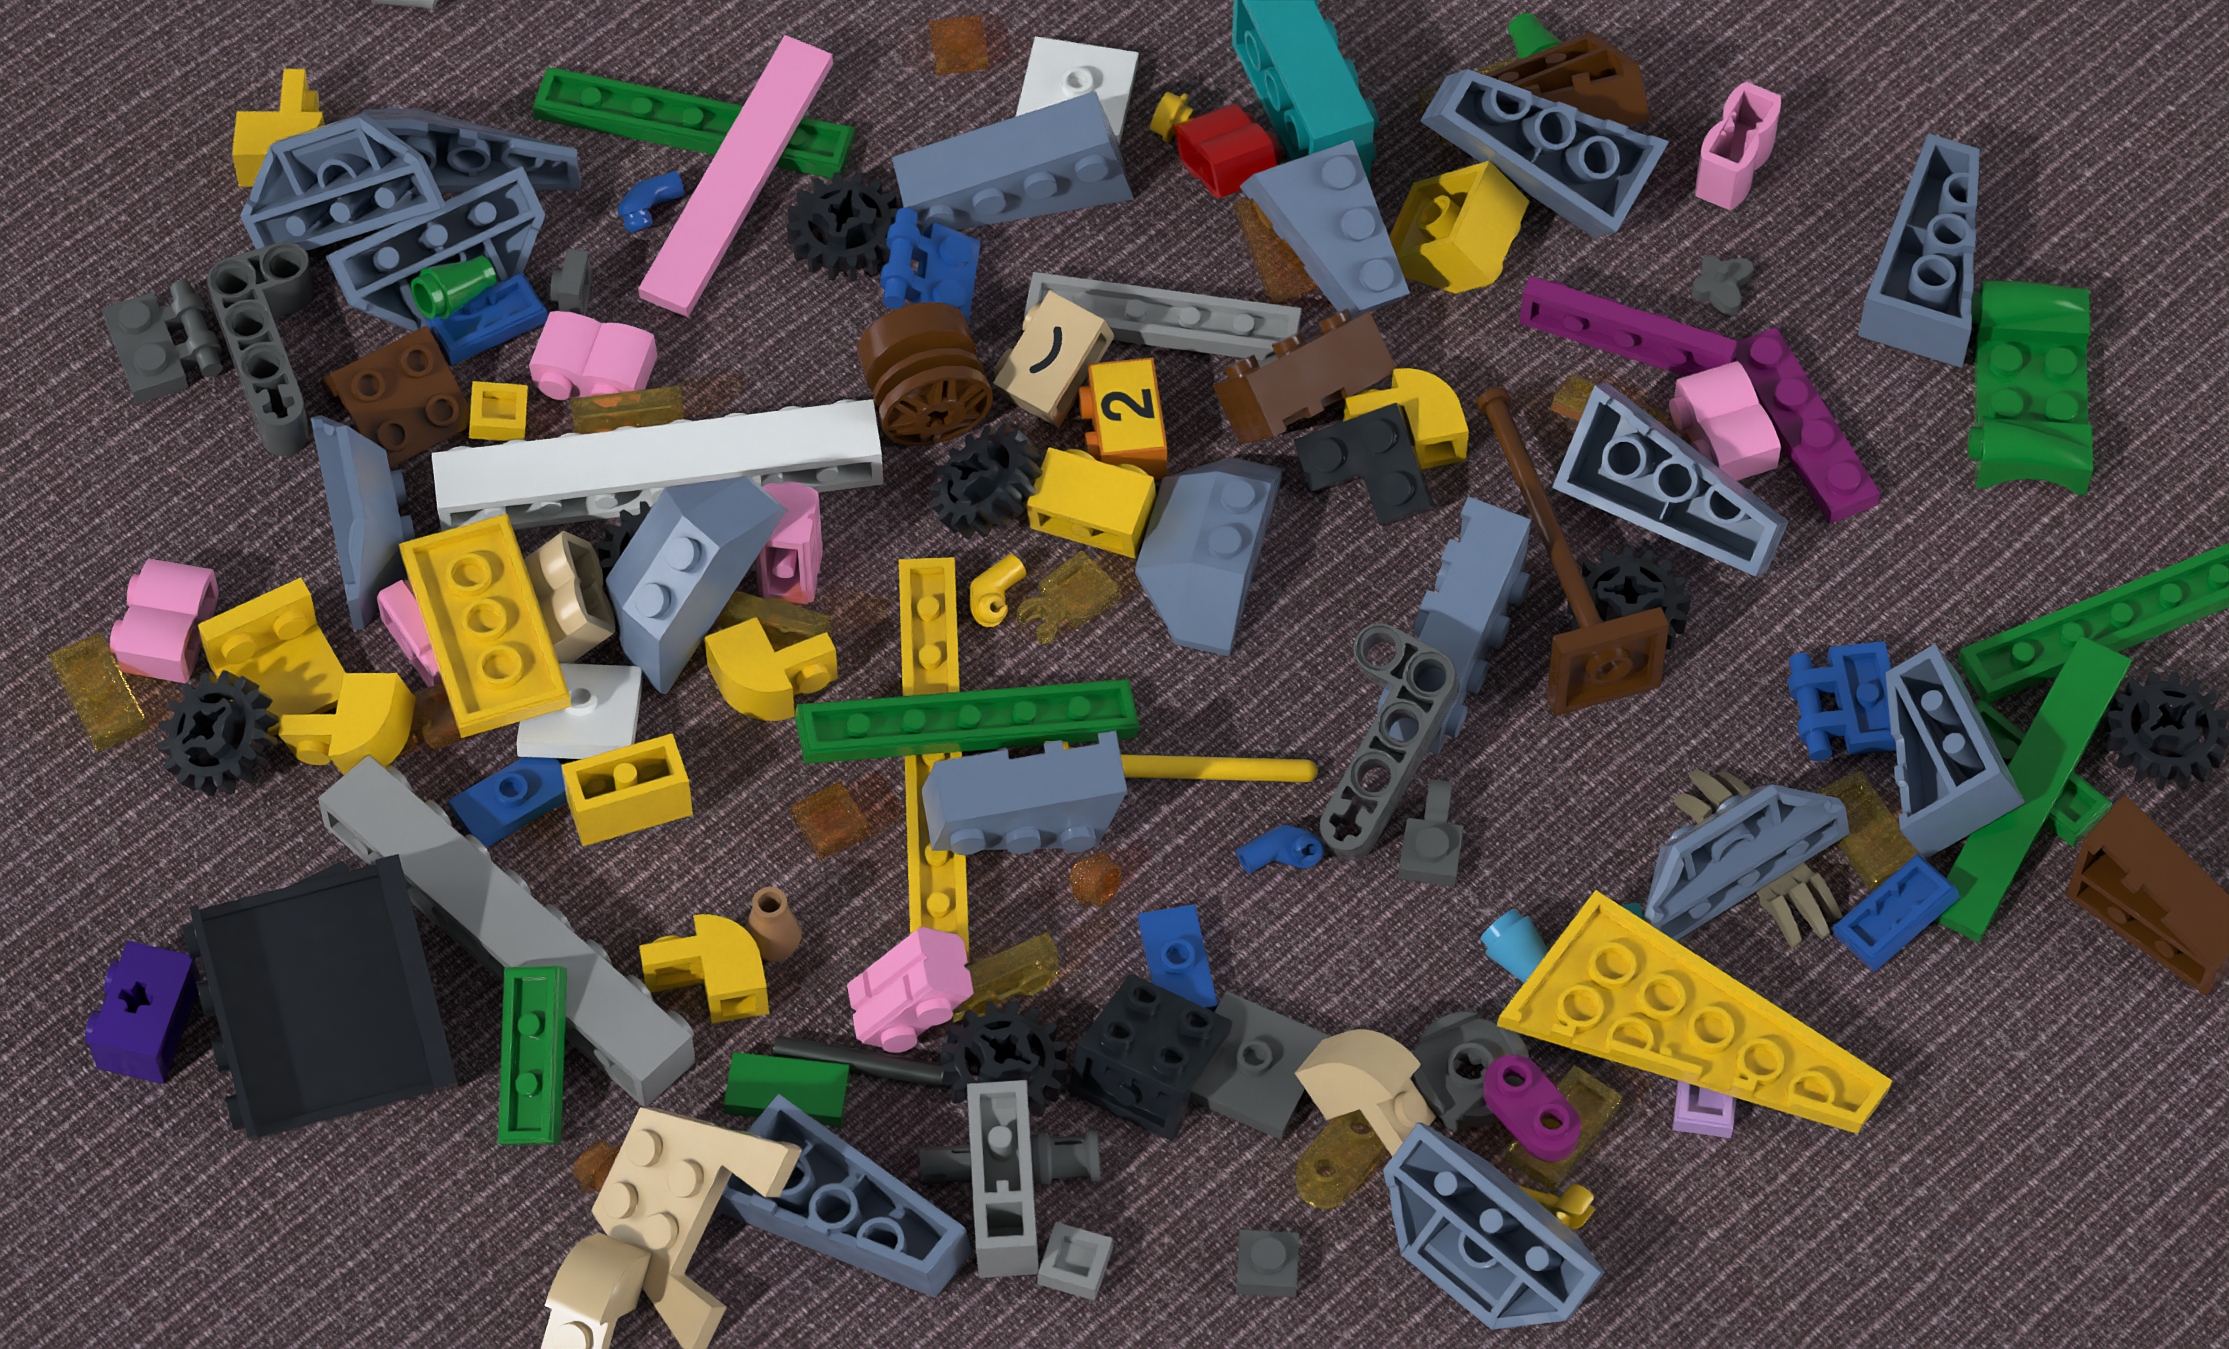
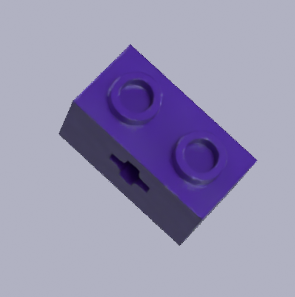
M127 940L120 961L113 960L108 968L104 985L106 997L101 1010H94L91 1013L86 1026L85 1043L90 1046L97 1069L161 1084L165 1083L198 996L196 982L201 981L195 958L190 959L189 954Z

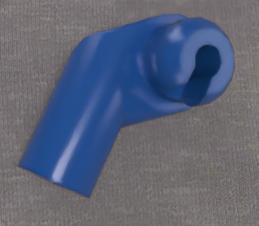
M673 171L640 181L629 190L618 205V217H623L624 227L628 232L631 233L651 227L653 219L649 214L648 207L685 195L678 172Z
M1279 825L1237 848L1236 855L1243 869L1251 874L1273 861L1298 868L1313 867L1322 859L1325 847L1323 841L1309 831L1289 825Z

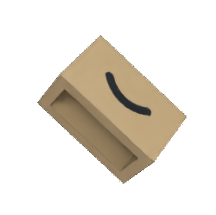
M1049 290L1042 303L1036 302L1028 311L1023 322L1024 333L1015 348L1007 349L1000 357L995 368L994 376L996 379L993 384L1004 399L1059 428L1078 398V387L1085 386L1088 381V364L1099 363L1115 335L1104 319Z

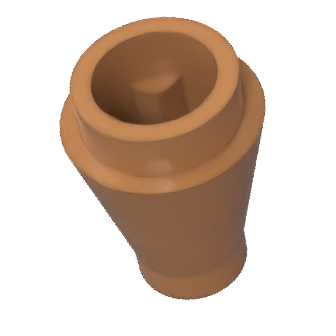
M765 887L757 891L752 899V909L745 930L755 940L762 960L769 962L781 961L790 956L799 946L802 937L801 926L789 907L783 891L775 887Z

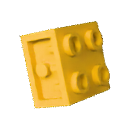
M301 577L198 624L206 659L217 679L222 670L229 671L239 678L244 676L258 684L259 690L272 698L273 702L266 710L279 716V722L268 728V734L271 736L279 734L282 715L322 714L337 707L343 673L345 671L317 624L311 594Z

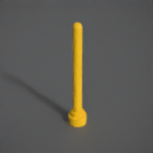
M1062 741L1063 750L1074 748L1068 747V742ZM1120 754L1124 776L1129 778L1311 782L1318 775L1317 765L1307 759Z

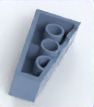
M1609 383L1594 385L1552 487L1755 577L1768 571L1789 522Z
M1469 496L1460 513V518H1462L1460 542L1449 539L1441 557L1442 565L1435 583V591L1438 593L1427 590L1420 605L1413 634L1419 637L1418 640L1443 652L1450 658L1459 677L1460 690L1457 699L1428 749L1429 752L1437 755L1440 754L1448 736L1455 739L1458 737L1468 712V707L1463 705L1469 691L1478 694L1481 690L1489 669V662L1485 661V658L1491 647L1499 650L1502 646L1510 625V618L1506 617V614L1511 604L1517 606L1522 604L1531 581V574L1524 572L1531 519ZM1437 668L1428 669L1419 676L1417 687L1421 691L1435 692L1445 684L1447 673ZM1384 689L1378 702V713L1390 693L1386 689ZM1401 718L1391 726L1389 735L1397 740L1407 742L1417 734L1419 723L1415 719Z

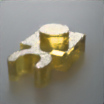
M1081 550L1039 582L1040 594L1043 597H1032L1023 601L1017 609V623L1023 626L1033 618L1044 619L1046 622L1036 629V641L1040 645L1046 644L1056 637L1059 631V624L1065 619L1078 629L1119 598V585Z

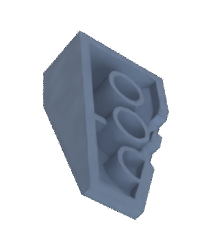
M387 107L384 109H364L361 112L423 155L440 192H466L523 166L534 191L581 190L577 149L421 109Z

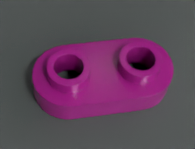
M1506 1055L1493 1061L1485 1072L1483 1083V1097L1491 1111L1534 1158L1555 1162L1571 1155L1578 1145L1581 1130L1580 1117L1573 1106L1530 1059L1519 1055ZM1509 1076L1519 1077L1524 1083L1520 1086H1510L1504 1079ZM1546 1119H1553L1558 1121L1561 1127L1550 1130L1545 1128L1541 1122Z

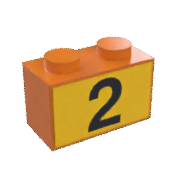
M1143 358L1088 364V386L1078 387L1081 419H1091L1093 432H1085L1086 453L1093 456L1096 461L1113 466H1118L1119 464L1134 465L1144 470L1148 476L1154 477V480H1162L1163 477H1167V443L1154 359Z

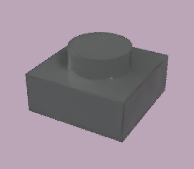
M567 248L563 269H554L550 298L551 301L559 303V311L585 316L593 283L589 251Z
M1240 1229L1236 1294L1296 1298L1299 1233Z

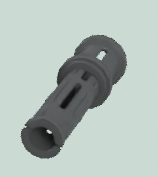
M1089 1129L1086 1135L1050 1137L1047 1131L1038 1132V1135H1032L1031 1154L1035 1183H1041V1186L1050 1185L1053 1179L1089 1177L1092 1183L1101 1182L1098 1129ZM970 1144L942 1147L920 1146L922 1185L972 1181Z

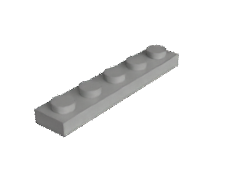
M1033 272L1024 313L1025 319L1030 308L1036 302L1042 303L1050 290L1104 319L1115 335L1114 341L1246 358L1254 354L1257 360H1264L1274 355L1275 352L1271 345L1299 332L1301 321V308L1038 272Z

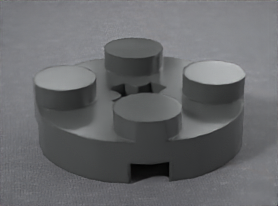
M1456 1012L1443 1016L1431 1023L1419 1038V1044L1414 1051V1056L1421 1065L1411 1076V1081L1435 1116L1439 1117L1441 1123L1451 1130L1460 1131L1469 1126L1481 1127L1500 1121L1487 1106L1483 1097L1485 1072L1493 1061L1502 1056L1519 1055L1529 1059L1527 1048L1519 1034L1498 1027V1019L1495 1024L1487 1019H1479L1478 1013ZM1467 1059L1472 1066L1482 1064L1485 1069L1480 1072L1478 1079L1463 1078L1457 1074L1460 1071L1459 1061ZM1509 1076L1504 1079L1510 1086H1520L1524 1083L1519 1077Z

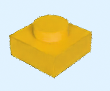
M473 381L469 438L500 441L524 440L528 385Z

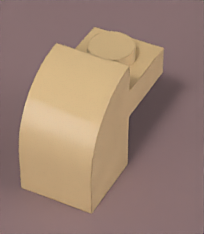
M1356 1029L1323 1039L1295 1072V1075L1326 1120L1360 1109L1392 1156H1394L1418 1122L1429 1126L1436 1118L1410 1079L1421 1065L1420 1062L1402 1044L1376 1031Z
M599 1232L578 1242L562 1263L549 1291L545 1306L552 1308L541 1349H609L617 1318L635 1310L652 1253Z

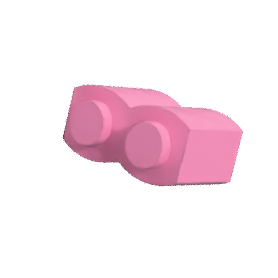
M1744 82L1733 90L1725 103L1722 121L1717 123L1708 132L1703 141L1695 186L1696 197L1727 210H1732L1743 202L1751 189L1754 171L1767 161L1773 150L1781 108L1780 95L1749 82Z
M553 311L549 313L529 367L534 387L538 388L546 396L557 400L587 398L597 407L615 412L620 409H638L658 355L654 335L645 330L620 323H600L592 318L576 313Z
M1738 361L1676 380L1675 395L1669 401L1670 414L1676 428L1679 431L1685 429L1693 441L1691 442V447L1736 481L1778 467L1781 445L1777 433L1766 411L1759 404L1746 371Z
M148 558L140 574H134L131 577L127 590V604L129 608L123 620H116L110 636V650L112 653H116L121 672L181 683L188 682L195 668L202 643L198 624L213 617L217 604L219 589L213 569Z

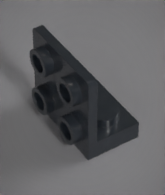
M1128 975L1078 1043L1068 1092L1173 1141L1183 1127L1192 1086L1230 1034L1232 1021L1136 975Z

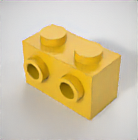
M1049 447L1040 468L1043 471L1042 476L1036 479L1033 486L1037 492L1034 496L1029 497L1026 504L1031 529L1135 559L1157 499L1154 477L1148 476L1144 470L1134 465L1119 464L1118 466H1113L1096 461L1093 456L1078 449H1067L1064 452Z
M673 733L561 765L567 802L582 847L693 815L689 780Z

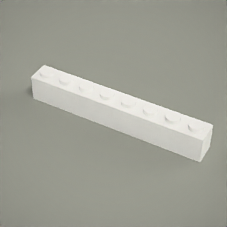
M846 399L830 405L805 408L789 406L778 411L756 414L732 413L723 418L698 421L682 419L666 425L641 428L624 426L614 431L592 434L567 433L558 438L534 441L511 440L501 445L477 448L460 446L444 452L431 453L441 532L507 513L513 530L620 517L619 512L623 509L632 515L640 514L639 506L641 501H646L652 509L666 487L743 476L753 479L761 487L769 483L797 482L806 487H812L818 492L883 485L882 453L873 399L863 401Z

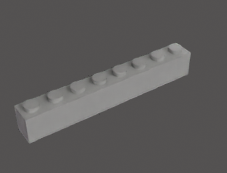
M368 755L318 797L324 826L369 866L375 865L376 859L399 854L411 903L503 984L504 967L562 966L567 968L565 1038L643 1107L649 1106L696 1063L693 1046L694 1032L681 1015L673 1010H670L668 1013L664 1012L653 1002L650 991L637 977L629 974L625 978L612 966L610 957L597 942L592 939L584 942L572 932L569 921L558 908L552 904H547L545 907L531 896L528 885L515 871L507 869L503 872L491 861L488 850L476 837L471 834L463 837L451 826V821L447 814L437 803L432 800H427L424 803L411 792L412 788L409 782L395 767L389 765L384 768Z

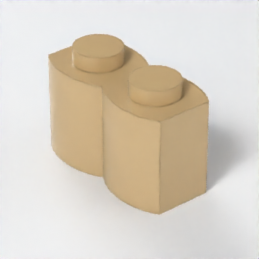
M562 531L523 559L559 663H573L614 634V613L609 599L602 589V568L590 542Z

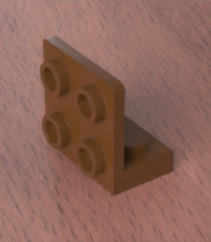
M427 325L330 373L320 380L329 400L337 396L340 397L357 432L386 450L389 468L470 428L471 409Z

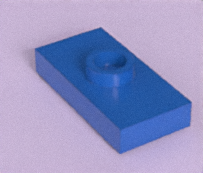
M521 272L485 289L447 319L439 317L433 319L426 318V324L452 366L546 323L548 313L524 273Z
M523 757L448 800L450 812L466 834L473 835L487 848L567 801L562 766L556 758Z
M1917 853L1835 924L1832 929L1835 937L1867 967L1875 972L1960 897L1957 888Z
M1195 904L1139 913L1138 927L1150 982L1215 1012L1218 1005Z

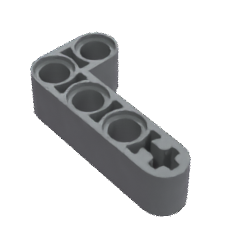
M281 242L217 262L210 269L207 280L215 317L260 440L265 449L272 454L287 456L301 451L307 445L310 431L303 397L274 319L306 308L314 298L315 289L308 254L304 248L296 243ZM283 409L284 418L278 419L274 412Z
M1375 623L1363 628L1356 636L1353 649L1354 656L1364 676L1371 682L1390 691L1327 804L1320 820V832L1328 847L1339 858L1346 860H1358L1368 855L1374 848L1457 699L1460 690L1459 677L1448 656L1407 633L1384 623ZM1388 642L1396 646L1395 657L1390 663L1376 666L1367 661L1368 653L1374 645ZM1437 668L1447 673L1445 684L1435 692L1421 691L1417 687L1419 676L1428 669ZM1401 718L1415 719L1419 723L1417 734L1407 742L1393 741L1389 735L1391 726ZM1381 767L1391 772L1390 783L1384 790L1372 793L1362 788L1363 777L1369 770ZM1355 796L1359 802H1361L1365 807L1373 809L1374 812L1370 814L1367 811V809L1362 806L1361 810L1358 813V809L1356 808L1351 798ZM1357 815L1355 822L1361 833L1358 837L1347 835L1342 842V837L1336 827L1340 823L1350 825Z

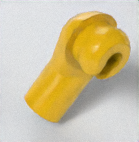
M1008 554L971 582L970 613L973 619L982 626L994 627L1002 622L1008 612V605H1005V591L1027 575L1024 565L1014 554Z

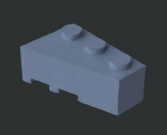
M1353 140L1253 174L1239 186L1249 199H1254L1272 222L1273 230L1281 240L1285 239L1305 264L1303 268L1338 312L1348 308L1351 316L1368 311L1373 312L1395 304L1410 294Z
M1936 644L1886 672L1891 735L1896 741L1898 766L1894 767L1895 781L1900 787L1902 814H1899L1900 831L1926 860L2022 805L2025 801L1959 673Z
M1116 731L1099 733V744L1063 750L1062 740L1044 743L1045 753L1015 759H1009L1008 750H1001L935 762L922 788L932 851H952L959 855H969L981 850L1007 849L1011 853L1023 854L1036 849L1063 848L1067 852L1076 853L1098 847L1127 793Z

